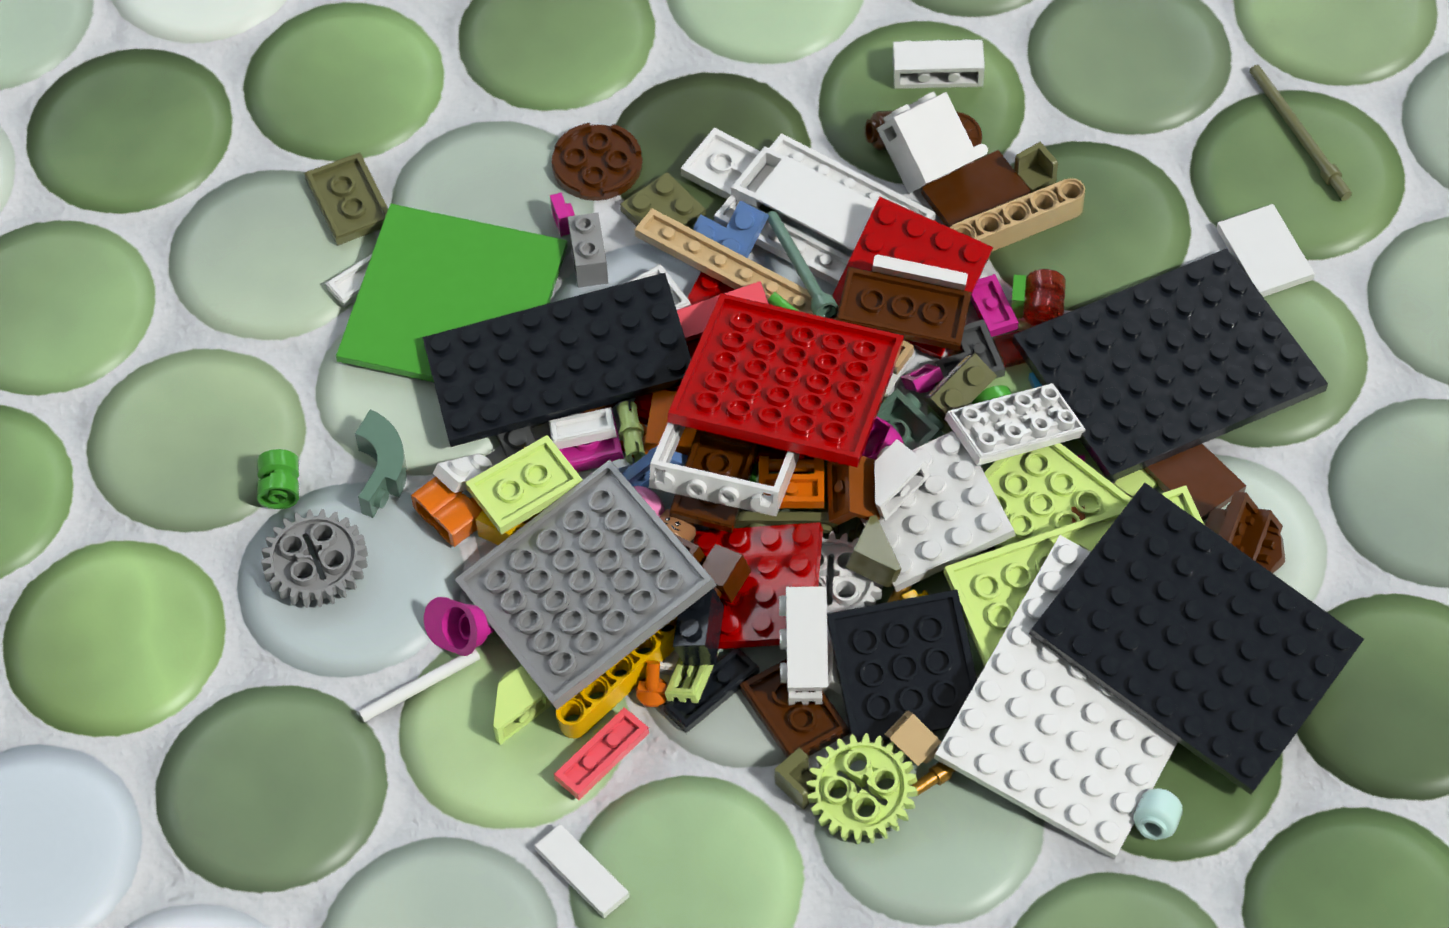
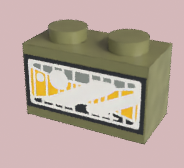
M976 353L967 354L923 400L946 421L947 411L968 406L997 375Z

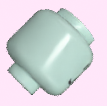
M1150 789L1143 793L1134 812V824L1140 833L1148 839H1166L1172 836L1177 829L1183 812L1182 804L1168 790Z

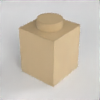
M909 710L885 733L917 766L922 762L924 764L929 763L938 750L937 746L941 743Z

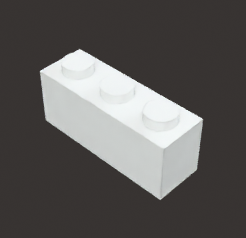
M983 40L893 42L894 89L983 87L985 70Z
M827 586L786 587V596H779L780 616H786V629H780V650L787 649V663H780V682L787 683V691H828Z

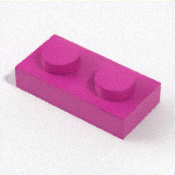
M996 275L979 279L970 300L979 319H984L991 337L1017 330L1019 322Z

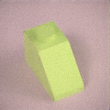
M522 665L516 670L508 671L498 683L493 728L495 739L499 745L552 706L550 700Z

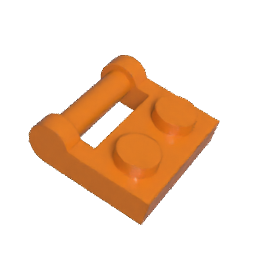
M759 456V483L774 487L778 474H769V472H780L784 459H769V456ZM815 457L814 459H798L794 472H814V474H793L780 508H824V460Z

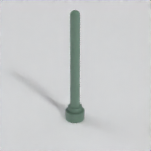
M775 211L769 212L767 221L812 298L811 310L813 314L832 319L839 309L832 295L821 290L778 213Z

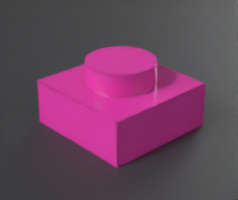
M561 192L550 195L551 212L560 237L569 235L568 216H575L571 203H565Z
M926 364L902 376L901 380L905 389L925 393L932 390L936 386L935 383L941 381L944 376L940 367Z

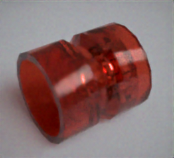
M1039 269L1027 275L1025 297L1027 299L1024 301L1023 318L1027 323L1036 326L1064 314L1066 289L1064 275L1051 269Z

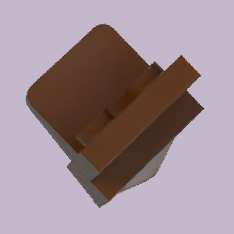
M1235 491L1231 503L1227 505L1226 509L1216 508L1209 513L1205 524L1208 528L1271 573H1274L1285 563L1284 543L1280 534L1283 525L1271 510L1259 509L1246 492Z

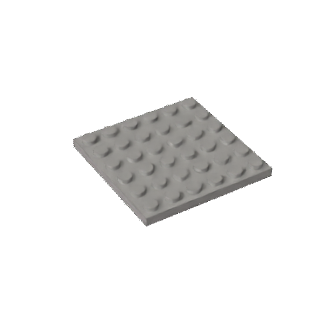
M611 460L600 466L455 578L474 605L484 611L488 623L556 709H559L716 586L711 576Z

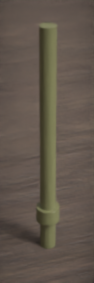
M1260 65L1252 66L1249 70L1250 74L1321 170L1320 176L1327 185H1331L1341 200L1349 199L1352 196V192L1342 180V173L1338 167L1329 162Z

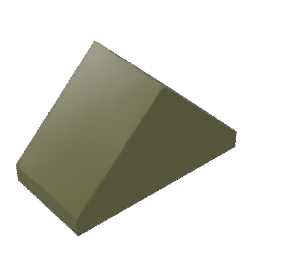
M877 515L870 516L846 568L889 588L893 587V582L897 580L902 569Z

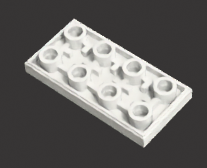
M1053 383L949 410L945 416V420L977 466L1081 438L1082 433L1086 431Z

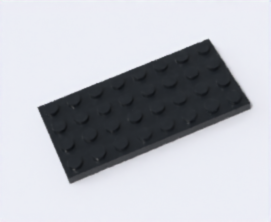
M665 272L423 337L450 447L680 386L691 361Z

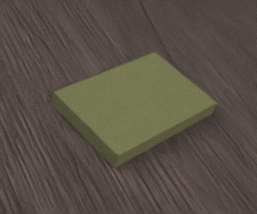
M360 152L304 173L305 180L337 246L381 230L388 207Z

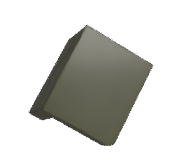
M1038 142L1015 156L1014 170L1032 193L1056 183L1058 161L1041 142Z
M798 748L775 768V784L804 810L811 804L807 798L808 794L815 792L808 789L807 781L816 779L810 773L809 756Z

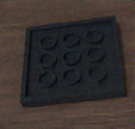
M958 589L827 614V625L850 736L854 734L857 742H862L865 733H868L870 743H874L878 736H882L883 741L890 740L885 733L907 710L913 713L931 732L951 727L977 681Z

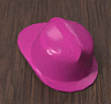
M436 597L425 608L424 627L428 637L435 645L458 655L468 656L472 654L476 647L485 642L487 635L494 632L492 626L488 625L484 611L476 605L463 604L447 597Z

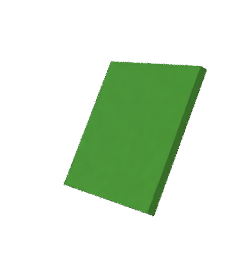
M390 203L336 354L337 362L434 382L423 337L549 304L568 247L567 240Z

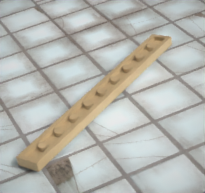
M653 208L635 228V237L735 290L761 281L767 300L776 292L798 311L813 314L811 310L812 298L807 289ZM903 341V346L893 371L894 374L898 375L913 355L914 345Z

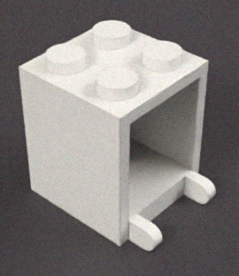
M931 92L910 105L906 104L894 110L891 114L883 117L885 123L877 128L909 194L985 156L988 152L985 144L973 147L947 92L936 96L935 92Z

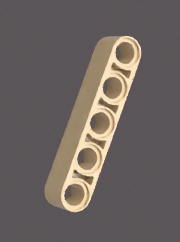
M1064 179L951 226V228L992 246L993 252L1078 217L1083 211L1085 186L1077 179Z

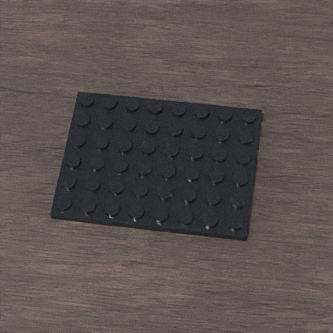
M1227 248L1016 333L1012 339V343L1041 385L1053 383L1084 426L1086 431L1082 433L1079 439L1110 482L1325 392L1328 386V382Z
M1145 482L1029 633L1250 795L1256 790L1364 641V638Z

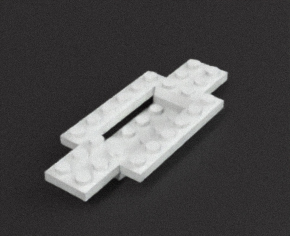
M713 128L681 167V176L727 199L714 215V221L724 227H727L740 200L756 209L762 203L854 251L879 197L935 221L936 212L782 133L770 148L764 146L759 151ZM766 221L755 244L791 263L769 222ZM783 222L812 274L837 286L850 256Z

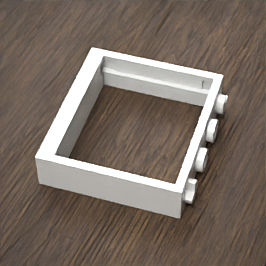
M673 423L667 424L650 463L649 488L777 516L800 454L787 451L774 487L670 463L685 427Z

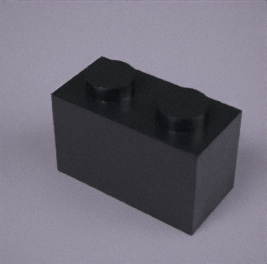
M714 588L677 616L673 647L685 666L717 664L724 605Z

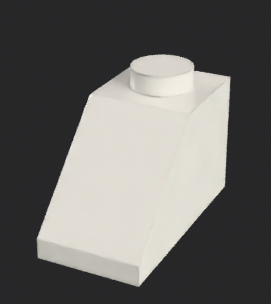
M898 439L890 446L883 448L874 462L875 504L880 517L886 521L930 477L926 462Z

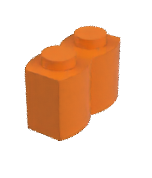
M436 476L411 495L414 509L453 547L477 530L476 518L482 511L481 507L473 497L468 498L463 494V491L457 493L451 491Z

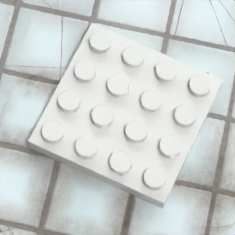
M954 431L912 450L926 462L930 477L886 521L881 517L879 519L902 569L897 580L893 582L896 592L944 570L945 566L966 560L1016 536L981 466L975 464ZM860 518L865 527L868 520Z

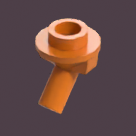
M647 661L646 678L639 681L636 688L637 699L647 707H658L667 701L664 693L668 685L663 679L659 678V661Z

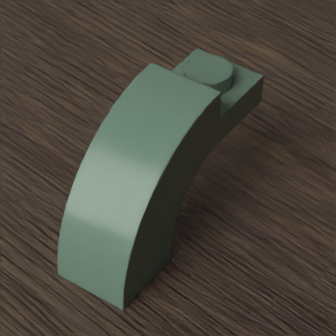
M370 409L357 429L355 436L358 450L368 454L377 462L374 472L358 496L361 513L373 518L378 509H382L386 505L389 494L400 498L406 484L407 465L403 444L397 430L384 416Z

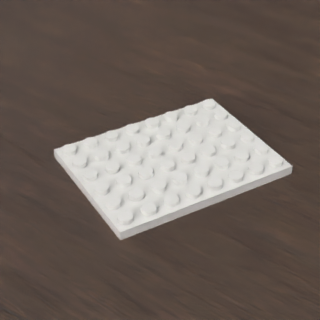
M1059 535L943 739L934 759L1115 859L1135 823L1134 812L1143 793L1153 789L1177 741L1029 634L1032 627L1090 554V551Z

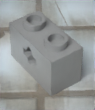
M599 213L568 216L578 288L608 284L607 261Z

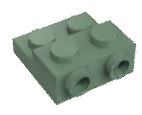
M897 388L879 408L877 416L891 424L898 431L904 445L910 450L945 435L941 431L945 425L932 412L926 416L920 410L923 404L911 392L905 396Z

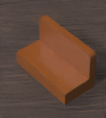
M862 456L858 468L832 461L827 462L829 522L840 525L854 517L869 520L870 516L877 515L878 520L880 519V514L875 504V459Z

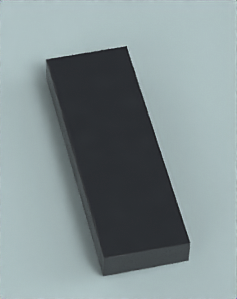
M734 648L713 666L698 703H692L690 698H687L686 702H679L678 697H675L674 701H669L663 706L664 713L687 733L740 689V683L759 674L760 667L740 648Z

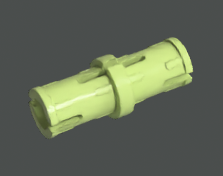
M625 401L617 406L621 426L618 433L619 438L624 443L625 459L632 464V455H634V463L646 455L642 440L644 428L639 423L636 403L631 401V410L629 411L628 401Z

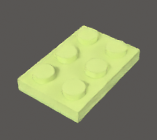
M546 435L465 483L468 492L502 535L549 507L583 479L550 437Z

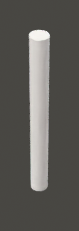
M475 649L468 656L460 655L364 707L358 711L360 718L365 723L480 660L477 650Z

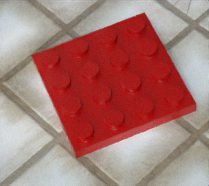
M879 197L832 296L839 306L848 267L872 271L875 255L967 273L965 291L973 293L993 247ZM904 340L914 345V348L938 359H942L946 348Z
M820 522L734 528L732 533L715 530L696 531L693 543L701 548L706 557L714 545L717 544L743 554L751 569V573L732 603L720 599L724 605L719 649L780 645V629H786V616H780L779 596H786V587H818L823 538V527Z

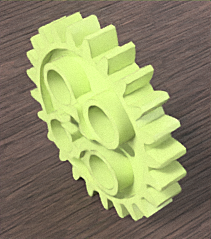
M868 733L864 734L862 742H857L856 737L852 734L850 736V744L845 745L839 738L837 739L839 749L836 751L829 746L825 747L828 754L827 759L821 756L816 757L817 763L821 768H810L811 776L816 779L807 781L808 789L815 791L808 794L809 803H817L811 808L814 816L821 815L818 820L821 827L831 823L829 827L830 835L833 836L841 830V837L845 842L853 834L857 844H860L863 835H867L870 842L874 843L875 833L878 832L884 839H887L886 829L888 827L897 832L900 830L897 823L898 818L903 821L909 820L908 814L904 809H915L914 801L908 798L918 796L917 788L910 786L917 782L916 774H908L913 770L912 762L902 763L906 755L903 751L894 754L896 748L894 742H890L886 747H883L882 736H878L874 743H870ZM862 760L867 763L866 767L861 771H852L850 769L851 764L855 761ZM838 772H843L850 780L838 776ZM885 778L895 781L894 785L887 790L877 787L878 783ZM855 784L862 788L867 784L872 795L863 789L857 793ZM838 787L847 790L846 795L840 799H834L830 796L831 792ZM873 796L887 801V805L880 804ZM864 806L875 808L871 816L862 817L858 815L859 810Z

